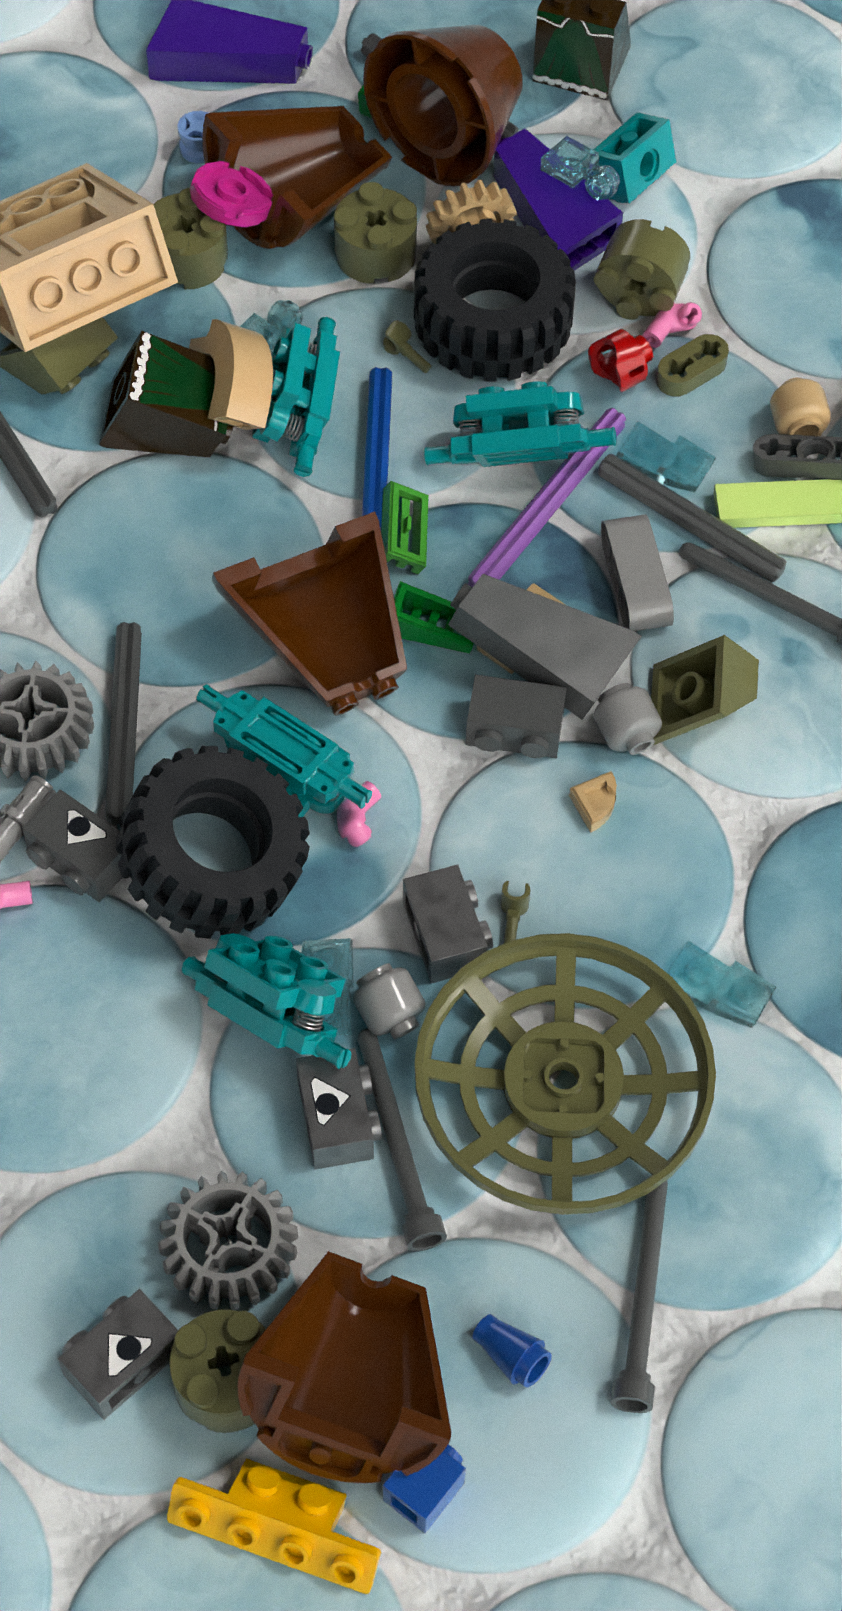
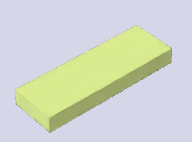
M822 479L715 484L713 495L716 516L733 528L842 523V480Z

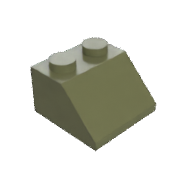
M102 317L27 352H24L11 341L0 351V367L42 395L56 391L64 394L81 381V377L78 374L87 366L92 368L98 365L110 354L107 348L118 337Z

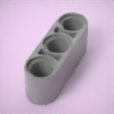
M647 514L602 521L601 540L624 627L633 631L672 626L674 622L672 598Z

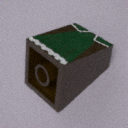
M541 0L537 9L533 82L608 101L631 45L627 3L621 0Z
M141 331L112 379L99 446L109 449L210 458L220 443L226 444L233 430L231 425L208 419L215 385V364L213 358Z

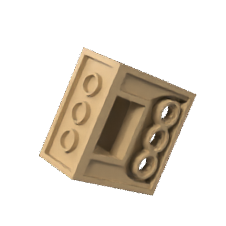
M88 163L0 201V332L24 352L178 283L153 203Z

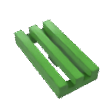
M390 481L383 488L381 534L386 560L388 563L391 559H394L395 566L402 569L408 564L411 566V572L419 574L426 567L429 495ZM410 500L413 501V521L409 515ZM412 521V547L411 552H409L408 537L409 531L411 530Z

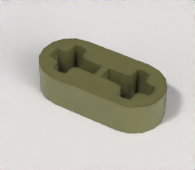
M704 334L667 354L660 360L656 377L658 388L666 395L683 396L718 376L725 370L727 365L728 344L720 336Z

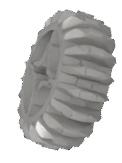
M35 661L31 669L24 670L17 662L14 669L15 672L7 674L0 669V733L6 735L4 737L0 734V767L2 768V773L7 778L16 771H20L21 778L25 781L28 780L31 772H38L45 780L48 775V769L54 767L63 773L65 768L64 760L78 763V758L80 757L79 749H88L90 742L89 734H92L94 729L92 702L87 698L86 689L82 686V683L75 684V678L71 675L70 671L60 675L59 669L55 664L46 671H42L41 665L37 661ZM8 738H14V739L19 740L20 742H18V741H13V740H10V739H8Z
M221 1170L217 1176L218 1184L210 1186L208 1180L201 1176L198 1180L199 1192L195 1193L191 1189L183 1187L180 1194L184 1204L169 1203L167 1211L171 1219L163 1220L160 1223L161 1235L166 1238L160 1240L158 1248L160 1255L167 1257L163 1261L165 1273L168 1275L176 1274L173 1282L177 1290L181 1291L190 1287L189 1296L190 1300L194 1303H197L208 1294L209 1306L214 1310L220 1306L222 1298H229L231 1309L236 1311L240 1307L239 1297L247 1295L249 1301L257 1305L260 1302L259 1288L274 1294L277 1291V1282L274 1276L288 1278L290 1266L286 1261L297 1258V1247L292 1242L298 1239V1228L293 1224H289L293 1220L291 1207H280L283 1200L282 1194L278 1190L266 1194L267 1185L262 1178L249 1187L247 1175L243 1171L237 1176L235 1183H228L226 1173ZM231 1209L223 1215L211 1214L218 1210ZM254 1215L266 1225L271 1234L267 1249L258 1245L257 1238L249 1233L252 1229L251 1219ZM191 1232L198 1235L200 1242L208 1247L205 1252L206 1261L203 1266L199 1265L186 1249ZM237 1234V1243L232 1244L229 1239V1245H221L220 1247V1238L225 1237L228 1241V1235L236 1236ZM241 1265L247 1267L238 1272L225 1273L233 1266Z

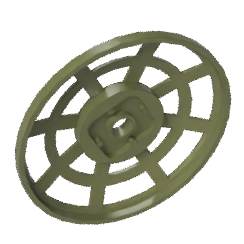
M570 933L539 934L512 940L484 952L463 966L442 987L429 1007L418 1035L414 1062L416 1096L423 1121L435 1144L454 1168L477 1187L502 1201L532 1211L561 1215L595 1213L623 1206L649 1194L671 1178L690 1157L704 1133L714 1101L716 1081L713 1046L705 1022L691 998L673 977L650 959L623 945L598 937ZM556 956L555 985H543L526 989L507 997L499 1003L481 981L492 972L515 962L537 957ZM576 957L593 959L615 966L639 978L650 989L629 1008L623 1002L606 993L588 987L576 986ZM466 993L484 1017L477 1023L468 1037L462 1053L461 1064L431 1059L433 1045L442 1022L453 1005ZM555 1002L554 1022L539 1025L528 1032L511 1016L515 1012L531 1005ZM664 1002L676 1013L689 1036L696 1056L698 1071L667 1073L666 1061L661 1046L645 1023ZM575 1003H582L598 1008L618 1021L602 1035L588 1026L574 1022ZM496 1029L512 1046L506 1059L505 1069L475 1067L481 1047L490 1033ZM632 1035L637 1038L646 1053L651 1074L624 1075L622 1062L616 1050ZM566 1070L574 1074L577 1084L569 1089H560L551 1083L549 1077L556 1071ZM430 1079L460 1085V1095L465 1113L480 1137L459 1152L449 1141L437 1118L431 1097ZM475 1087L504 1090L512 1113L492 1128L479 1107ZM698 1091L697 1106L690 1128L677 1151L666 1160L645 1143L651 1138L661 1120L667 1101V1094ZM621 1095H652L647 1114L634 1134L613 1117L620 1103ZM527 1127L541 1135L552 1137V1162L526 1155L513 1148L507 1142ZM597 1130L617 1147L614 1151L596 1159L572 1163V1138L582 1137ZM496 1152L503 1159L521 1169L540 1175L552 1176V1200L534 1198L509 1190L483 1176L474 1166ZM628 1158L651 1174L640 1184L616 1195L595 1200L572 1201V1177H584L604 1172L623 1163Z

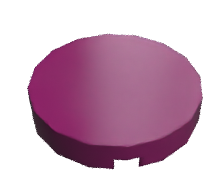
M223 161L206 163L196 170L189 189L191 199L199 210L207 216L226 225L238 227L255 226L267 219L272 206L273 194L269 185L260 175L240 166L239 171L229 168L230 163Z

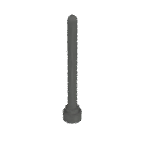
M687 542L680 547L679 552L683 559L835 635L837 642L842 644L841 618L693 543Z
M365 1028L358 1034V1043L364 1064H367L369 1068L373 1095L408 1211L404 1216L405 1223L402 1226L406 1245L411 1251L431 1249L446 1240V1231L441 1216L435 1214L433 1208L427 1207L377 1035L372 1034L368 1028Z
M665 1181L647 1194L645 1200L626 1367L620 1371L619 1378L613 1381L611 1405L625 1412L646 1413L653 1409L655 1386L651 1383V1375L646 1370L668 1181Z

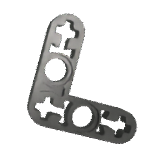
M784 434L762 436L753 445L754 468L762 475L773 477L842 480V437ZM811 454L826 456L825 459L816 461L806 459Z

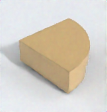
M612 771L570 788L569 797L590 833L605 824L614 810L617 785Z

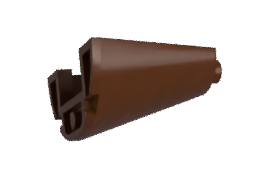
M344 106L211 112L205 114L202 144L205 164L223 161L230 163L229 168L238 171L240 166L249 168L260 175L272 190V206L266 220L255 226H233L248 241L265 249L283 248L295 243L334 211L346 196L358 191L361 185L369 182L382 170L386 169L392 160L389 152L376 139L370 140L368 143L364 140L362 125Z
M375 511L335 526L326 545L263 569L259 568L253 557L213 572L212 582L218 593L327 707L331 708L335 716L354 709L359 704L358 701L372 695L375 700L381 699L399 688L396 679L407 670V663L379 519Z
M328 1251L245 1355L238 1379V1399L243 1416L250 1415L258 1427L256 1437L269 1450L287 1463L310 1474L349 1483L381 1482L382 1474L392 1473L395 1470H402L405 1476H408L434 1461L445 1450L452 1434L426 1287L394 1275L383 1281L371 1280L363 1273L362 1263Z

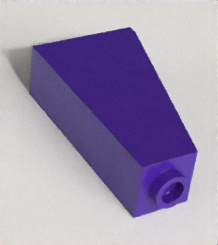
M171 0L146 49L149 79L155 81L296 84L302 70L308 69L311 64L313 46L308 45V27L194 0Z
M526 128L511 137L504 138L498 144L494 153L493 177L501 189H507L517 216L524 228L526 224L539 230L541 237L548 235L558 244L557 250L562 249L571 261L570 267L574 271L603 253L616 228L622 224L623 212Z

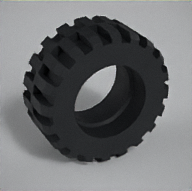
M492 218L480 219L479 224L471 225L470 222L458 225L453 233L449 230L436 238V244L432 243L426 248L422 254V260L417 263L415 270V331L418 338L423 342L424 349L433 358L439 356V363L450 371L456 368L460 370L459 374L461 376L471 379L476 375L484 377V381L496 382L497 377H507V381L519 379L523 372L527 371L530 375L542 369L543 362L545 361L547 364L552 362L560 354V349L567 344L573 323L576 278L574 270L570 267L571 261L562 249L557 250L558 244L548 235L541 237L538 229L527 224L525 228L517 226L516 221L504 219L503 223H494ZM500 290L520 297L525 303L506 310H487L471 305L463 298L478 291Z
M201 746L197 754H194L193 749L186 748L175 752L171 760L163 758L152 767L149 775H144L120 821L121 829L116 837V851L122 856L117 864L121 877L124 879L131 878L132 880L128 891L135 901L143 898L148 904L145 910L146 913L155 920L162 916L171 921L169 928L179 933H183L185 928L195 930V937L211 939L215 931H219L221 936L231 933L239 934L242 928L252 931L261 926L265 919L272 917L282 905L303 872L302 867L308 859L310 846L305 840L310 832L308 820L305 817L298 816L303 809L296 794H288L286 788L289 783L280 773L274 777L266 770L267 763L257 757L254 762L243 758V751L229 748L227 753H220L217 746ZM204 813L227 821L245 839L250 850L252 866L241 871L221 872L200 865L190 858L178 843L173 829V820L186 814Z

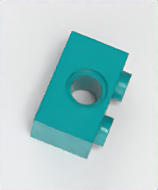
M636 112L589 153L595 188L607 199L629 204L654 181L659 179L663 173L677 162L670 119Z

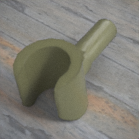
M394 320L385 331L386 337L383 340L384 350L393 355L401 353L421 371L427 373L432 365L407 343L412 336L409 327L401 321Z
M506 881L502 886L501 909L506 913L503 944L516 940L520 916L525 914L529 908L531 890L528 883L525 884V893L520 897H514L508 893L509 881Z

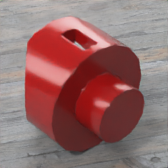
M619 329L594 342L588 348V358L594 374L612 381L619 387L620 392H624L646 380L648 375L647 363L652 361L653 351L644 336L638 335L633 337L627 331ZM611 350L610 352H608V353H606V354H604V355L602 354V352Z

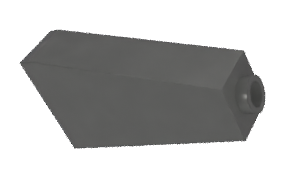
M482 574L473 587L465 583L450 604V606L456 609L448 624L450 627L526 681L567 687L565 708L581 720L586 716L642 637L633 630L486 574Z

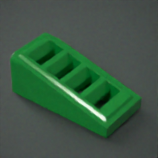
M400 581L393 596L401 638L470 654L474 643L462 634L454 633V629L448 625L456 611L455 608L450 606L451 601ZM403 610L411 611V614L408 615V614H406V613H403L402 611H403ZM421 614L429 616L427 622L419 619ZM439 618L447 620L444 628L436 626Z

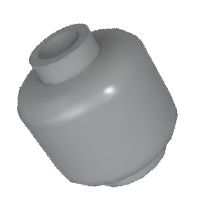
M622 683L609 688L599 696V704L593 715L611 750L618 752L629 751L631 755H636L654 745L655 741L653 738L660 731L662 720L648 692L644 688L632 687L629 683Z
M386 963L356 981L359 989L353 995V1002L372 1034L382 1036L391 1033L393 1039L396 1040L420 1026L416 1017L425 1009V1000L407 969L402 967L392 968L390 963Z

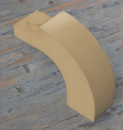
M212 319L207 336L191 339L189 349L208 355L214 360L215 385L208 419L245 430L263 429L266 426L273 385V363L269 345L263 335L258 332Z

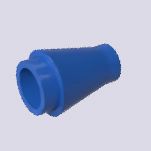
M492 1314L486 1315L473 1332L472 1339L486 1351L512 1384L521 1383L526 1388L531 1387L542 1377L551 1362L552 1354L545 1349V1342L500 1321Z

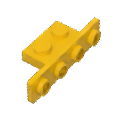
M246 1458L228 1494L183 1477H178L173 1484L167 1513V1521L169 1523L363 1594H369L372 1589L381 1555V1550L377 1547L333 1532L343 1512L347 1494Z

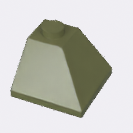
M722 635L653 664L651 700L662 720V727L653 738L655 741L654 745L722 719L757 699L759 660L726 635Z

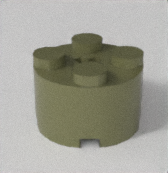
M376 182L364 183L358 191L346 196L338 204L334 213V248L340 269L354 280L375 284V279L388 277V282L408 273L415 263L417 251V208L415 204L402 194L383 188Z
M185 188L180 193L159 199L153 205L178 280L176 284H184V289H198L213 283L223 273L224 264L228 260L226 224L210 218L199 210L191 199L190 188Z
M645 219L629 220L616 228L594 276V283L602 295L616 307V311L621 317L629 320H635L639 316H656L659 311L671 310L688 271L690 261L688 245L677 232L667 226L664 227L663 231L650 227L652 221Z
M215 1310L204 1313L177 1331L170 1353V1373L175 1396L180 1408L191 1420L193 1419L197 1423L206 1426L207 1429L218 1433L237 1432L255 1424L250 1415L243 1416L238 1399V1379L244 1357L266 1330L252 1313L235 1310ZM229 1366L231 1374L221 1376L218 1368Z

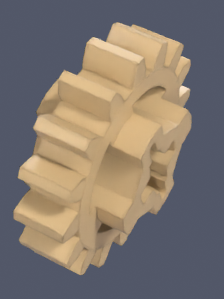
M478 180L472 188H468L464 182L461 183L459 192L454 193L448 189L445 191L447 196L445 201L435 200L433 202L436 211L427 213L426 217L429 223L425 226L431 242L436 244V238L448 230L452 233L455 232L456 227L460 224L470 222L471 225L479 224L480 219L491 218L494 223H503L504 219L514 221L513 217L517 215V212L507 189H499L497 182L493 181L486 188L482 180Z

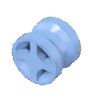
M189 112L182 116L178 122L180 153L184 159L192 163H205L202 133L205 114H208L207 112Z

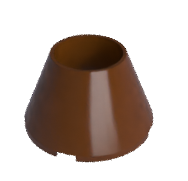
M481 25L407 30L389 34L379 41L373 52L368 54L363 73V86L367 106L373 122L384 141L391 138L397 148L405 155L401 159L403 163L434 183L444 186H460L464 182L468 184L487 169L520 97L523 85L521 68L510 46L496 32Z

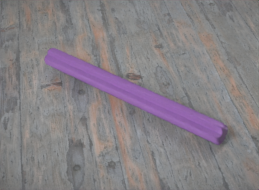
M609 408L590 430L614 427L617 438L625 428L626 417L616 409ZM609 446L592 447L589 451L570 453L568 459L564 460L468 576V585L473 587L482 574L500 580Z

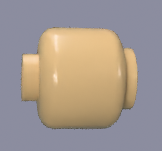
M791 378L777 388L770 398V408L776 430L779 434L821 436L831 421L825 391L818 382L811 379Z

